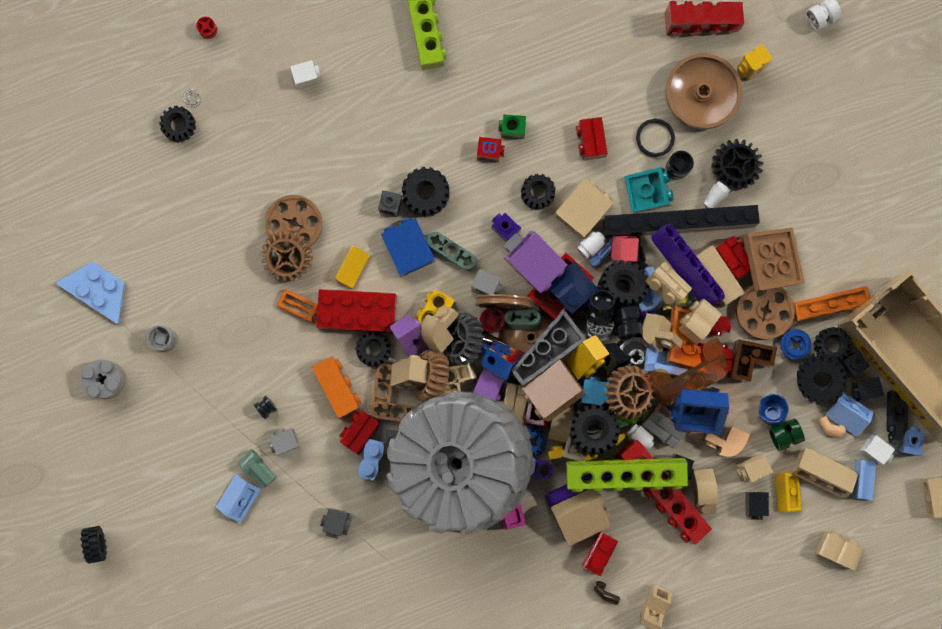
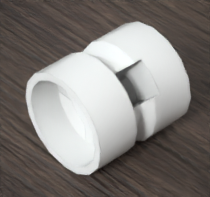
M824 0L820 5L807 9L806 16L811 27L815 31H820L827 27L828 23L833 24L842 18V10L836 0Z

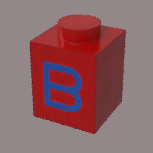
M479 137L477 159L499 162V158L504 157L505 146L501 145L502 140Z

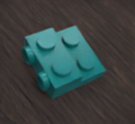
M659 167L624 176L633 214L672 206L671 201H674V195L672 190L668 189L667 184L670 182V175L664 168Z

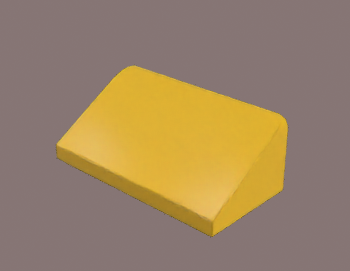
M352 245L335 280L353 289L371 255Z
M792 472L775 473L778 512L802 511L799 477L791 474Z

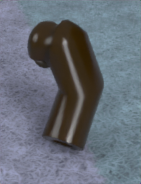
M598 580L596 586H594V592L603 601L618 605L620 597L605 591L606 583Z

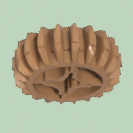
M282 230L278 232V235L273 233L271 235L272 239L267 238V244L262 246L266 251H262L261 256L266 258L262 259L261 263L268 264L264 267V270L270 268L272 271L269 275L277 274L276 280H279L281 276H283L284 282L287 281L288 276L291 281L295 280V276L300 279L302 277L301 273L306 274L308 272L306 268L311 267V263L308 261H311L313 256L307 254H310L312 249H306L310 243L302 242L305 238L304 236L298 239V232H295L293 236H291L290 230H287L286 234ZM290 242L293 245L287 248L277 243ZM297 248L301 253V263L295 255ZM273 249L275 250V253L278 255L277 263H275L273 259ZM292 250L289 258L282 262L285 254ZM287 264L291 267L294 266L296 269L285 270L281 266Z
M427 351L421 357V359L428 361L426 384L414 387L413 391L415 397L422 402L442 395L446 390L450 370L448 367L449 361H447V356L437 351Z
M628 365L619 367L617 371L611 372L612 377L606 378L609 381V385H604L607 388V392L604 395L608 396L605 402L610 404L608 409L614 411L615 415L625 419H634L635 417L642 416V413L648 412L647 407L652 406L650 400L655 399L651 394L656 391L651 388L654 382L648 381L650 375L645 374V370L639 369L637 366L631 367Z

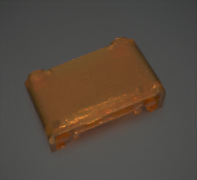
M718 337L704 343L703 355L700 357L702 360L701 364L673 379L666 370L660 368L646 374L651 388L654 390L653 394L660 405L668 407L675 404V397L679 396L681 389L701 390L727 375L728 365Z

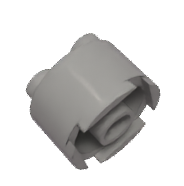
M95 360L82 370L81 381L84 390L90 396L100 399H111L121 393L126 383V375L122 367L112 361ZM103 376H106L107 379L102 383L101 379H103Z

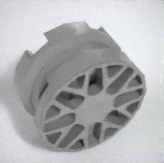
M588 319L586 326L587 338L596 335L600 342L609 341L613 334V320L608 325L597 326Z

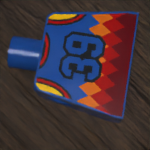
M500 341L494 342L491 346L483 343L484 345L481 346L482 352L479 353L484 356L481 362L482 366L504 380L513 375L511 370L526 354Z

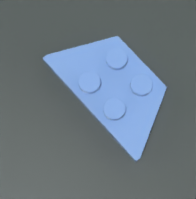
M91 262L56 283L116 324L120 323V311L123 306V293L125 292L126 283L96 263Z

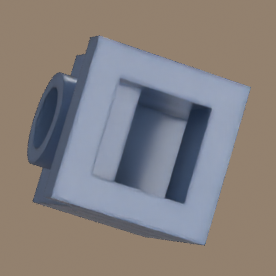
M908 426L902 443L900 442L897 452L923 456L922 448L925 433L920 432V428ZM913 437L915 438L914 444H912L911 439Z

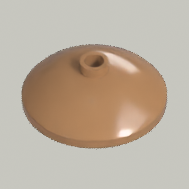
M538 311L542 323L537 329H510L505 324L502 331V343L526 353L553 321L543 312ZM529 334L534 335L533 341L528 340L527 336Z

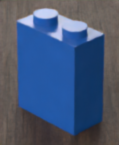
M407 218L401 221V225L394 227V225L389 226L383 230L384 233H381L400 277L435 262L416 218Z

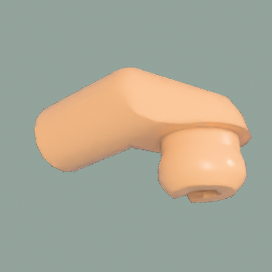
M826 415L818 419L826 435L839 438L845 434L846 428L843 425H832Z

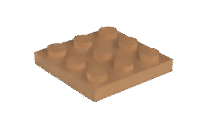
M793 228L743 235L755 292L805 283Z

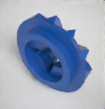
M793 329L786 332L781 338L780 348L788 358L799 360L809 354L812 343L806 332ZM792 340H802L798 345L800 350H798L797 348L790 350L791 346L793 345V343L791 342Z
M530 426L527 428L531 437L539 436L536 440L538 448L531 445L533 457H537L545 451L547 437L540 428Z

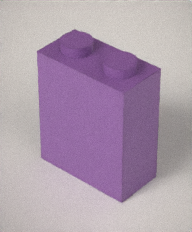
M530 231L504 258L539 293L548 290L551 282L555 278L560 277L567 266L557 253L533 231Z

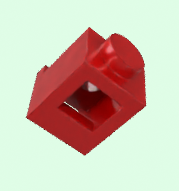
M720 316L712 327L710 336H722V333H730L731 321H728V316Z

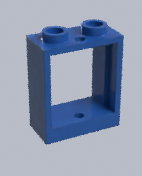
M681 389L679 396L675 397L676 410H672L671 421L674 422L675 430L722 435L729 411L728 393ZM684 405L716 408L714 416L683 413Z

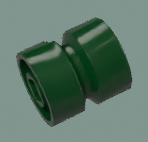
M795 418L784 422V426L779 424L769 428L770 437L778 451L789 448L790 444L797 445L805 441L803 430Z

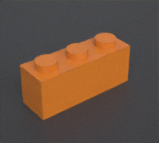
M331 356L311 367L338 419L360 408L359 403H361V400L357 393H352L350 389L352 383L348 376H343L341 372L343 366L339 359L335 360Z

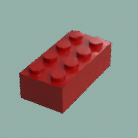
M319 289L316 328L319 330L375 331L394 334L390 326L396 320L397 295L396 293Z

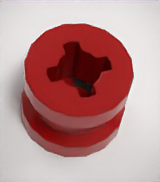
M201 17L196 23L197 31L203 38L211 39L216 36L218 28L212 18Z

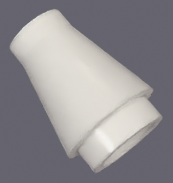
M718 181L716 184H713L703 204L708 208H714L729 196L730 189Z

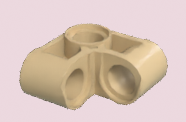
M475 362L468 365L449 367V371L454 373L455 378L452 382L447 383L444 394L462 392L460 383L479 380Z

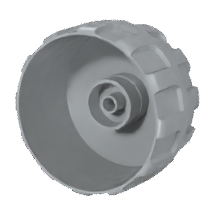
M475 392L442 394L429 399L411 410L401 420L399 431L395 437L390 439L387 450L391 470L387 474L391 490L397 493L402 501V510L410 518L419 519L427 524L428 530L437 533L450 531L462 533V535L489 528L503 520L520 504L527 494L526 488L531 475L535 471V458L533 457L530 442L532 437L527 426H523L521 421L512 412L513 409L506 403L495 401L484 396L482 393ZM456 458H459L462 461L461 468H458L456 466Z

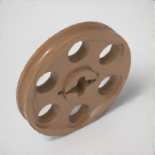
M286 195L277 199L269 207L265 216V230L269 238L272 239L271 235L273 233L278 235V232L281 230L284 234H286L287 230H290L291 236L298 232V239L302 234H308L310 236V244L306 249L316 243L322 232L323 221L319 209L311 200L300 195ZM300 201H304L307 204L306 210L302 212L296 208L297 203ZM279 204H287L288 210L285 213H279ZM312 216L318 219V223L314 227H310L307 223V220ZM284 219H287L289 221H294V219H297L296 222L304 228L294 226L292 229L289 222L285 221ZM273 220L279 221L280 227L278 230L273 231L270 229V223ZM290 243L288 246H284V247H287V248H288V247H291L293 244Z
M754 285L744 290L745 293L739 297L736 304V318L744 332L756 339L768 340L784 334L789 329L794 319L795 309L791 296L784 288L765 290L763 298L756 296ZM777 292L783 295L781 303L775 302L773 298ZM745 300L750 301L752 305L749 311H745L742 308V302ZM765 305H767V310L770 311V313L764 316L763 312L760 311V309L764 308ZM781 311L788 313V320L785 322L781 321L778 317ZM748 319L756 321L757 326L755 329L752 330L747 327ZM767 324H772L775 327L774 334L769 335L766 333L765 327Z
M504 294L477 295L475 298L478 300L475 303L477 307L485 309L494 307L506 311L532 310L533 306L531 303L534 302L532 298Z

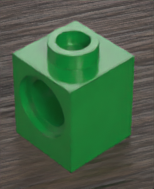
M503 114V120H499L498 131L502 132V137L524 139L526 116ZM509 123H515L517 125V129L509 130L507 128V125Z

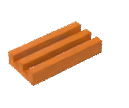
M284 289L276 306L312 323L318 304ZM288 294L306 304L313 306V310H310L286 298V295ZM283 301L310 313V316L308 317L283 305Z

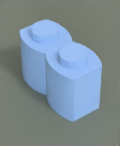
M372 439L368 440L364 447V459L360 463L358 470L359 477L372 481L376 479L380 470L379 461L384 455L385 444L383 442Z

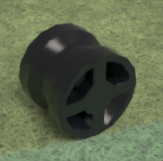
M267 395L263 397L261 402L254 404V407L264 419H267L271 412L278 410Z

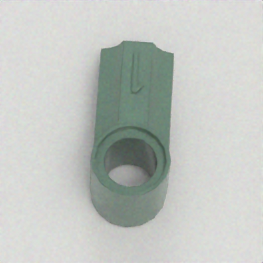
M253 449L237 462L264 489L276 478L274 473L263 463V459Z

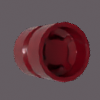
M491 307L481 313L479 322L482 323L481 328L492 335L501 331L505 318L502 311Z

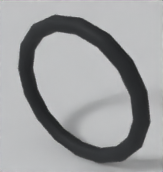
M654 118L640 125L637 130L636 141L643 153L648 156L658 157L665 155L671 150L674 145L675 135L669 123L662 119ZM649 123H661L670 131V144L662 152H649L641 144V131Z

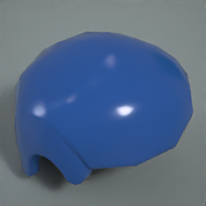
M771 393L761 399L758 411L762 421L769 425H778L786 419L789 406L783 396Z

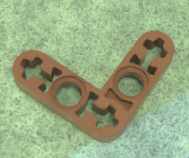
M383 363L377 368L371 413L378 419L401 422L408 413L407 408L413 410L417 406L390 403L392 387L385 382L378 383L379 379L383 380V374L380 371L384 370L385 367H388V370L392 373V366ZM387 374L386 381L390 380V383L391 374ZM382 385L388 388V394L383 397L377 393V389ZM380 404L384 409H389L388 405H391V417H386L388 413L384 412L381 413V416H378L374 409L378 408ZM395 408H403L404 416L402 418L394 416L393 411Z

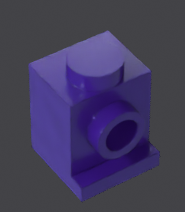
M499 213L492 220L494 224L491 228L505 242L521 231V227L506 213L503 215ZM502 223H508L509 227L507 229L502 228Z

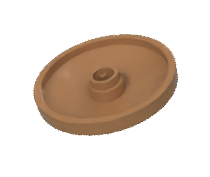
M701 53L683 59L673 68L667 79L665 96L670 111L681 123L691 128L707 130L723 125L735 114L742 99V84L738 73L729 62L713 54Z

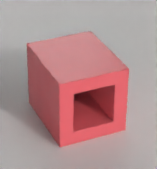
M613 236L611 258L617 260L618 263L620 260H624L625 264L627 261H637L639 238L633 236Z

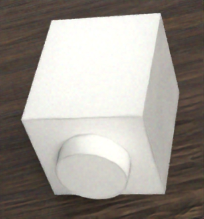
M312 60L290 66L297 89L319 83L320 70L318 65L314 66Z
M871 435L860 451L878 465H884L892 460L894 456L892 453L895 449L877 435Z

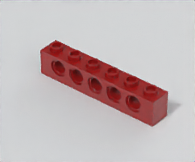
M631 440L616 454L619 460L654 459L639 440ZM645 471L642 473L641 477L643 479H647V476L651 472ZM665 471L661 475L662 478L669 477ZM671 486L663 487L666 494L661 498L659 495L660 490L643 487V493L649 499L652 498L655 501L656 509L661 514L665 513L669 518L667 522L674 529L677 528L681 534L679 536L685 543L696 545L712 530L680 489H672ZM674 503L678 505V509L675 513H673L672 511V505ZM686 518L690 519V524L688 527L684 526V521Z

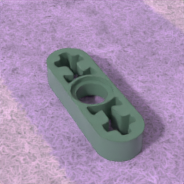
M432 232L428 235L427 244L432 250L463 270L468 271L475 267L476 258L472 253L439 232ZM438 236L439 242L444 244V241L448 242L444 245L443 251L439 250L441 248L439 244L432 245V237L436 238ZM449 246H454L457 249L455 256H448L446 254V249ZM460 251L464 252L462 257L466 259L471 257L472 265L464 266V261L460 258L458 262L455 260L459 257Z

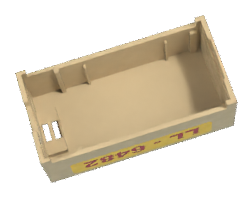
M912 270L894 276L875 292L876 294L859 308L855 309L837 326L842 328V331L845 330L847 332L846 335L851 338L849 340L893 391H896L900 398L907 403L908 408L937 442L942 443V309L914 278L916 275ZM878 301H880L881 304H879L875 309L869 312L874 307V305ZM880 307H885L875 317L872 316Z

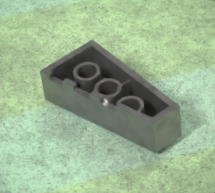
M563 309L511 371L524 387L558 360L564 362L586 338Z

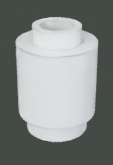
M591 231L579 243L577 250L586 259L590 256L593 257L605 245V238L599 231Z
M636 423L625 434L628 436L629 441L639 440L647 451L654 444L652 441L654 437Z

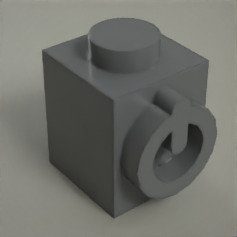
M328 508L327 515H323L320 525L323 527L322 531L327 533L326 536L336 539L338 536H347L352 517L348 516L349 512Z

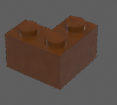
M740 339L736 340L732 355V370L728 373V379L750 382L754 365L768 368L773 367L777 347Z

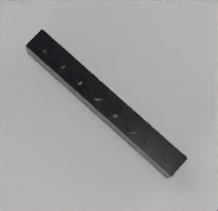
M758 205L608 215L603 218L604 238H612L613 236L652 235L665 224H671L678 233L751 228L759 225L760 221Z

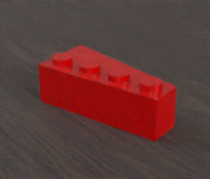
M670 1L665 11L666 34L681 36L683 33L699 35L702 32L717 34L726 30L729 33L738 32L744 25L743 2H718L716 5H713L710 1H703L698 5H694L692 1H685L684 4L677 5L676 1Z

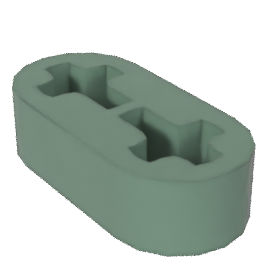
M510 310L504 316L506 325L510 329L533 330L537 329L542 323L541 316L536 310Z

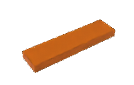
M864 286L794 302L796 322L859 308L870 299L868 288Z

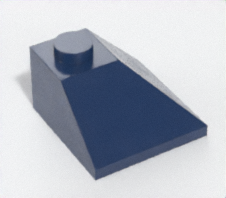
M575 261L565 269L560 277L555 278L551 282V286L548 289L570 316L590 299L593 292L599 290Z

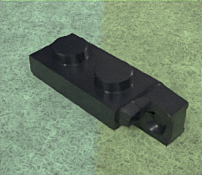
M890 390L887 392L886 427L887 432H889V444L896 445L900 442L902 443L905 431L908 430V405L900 398L896 391Z

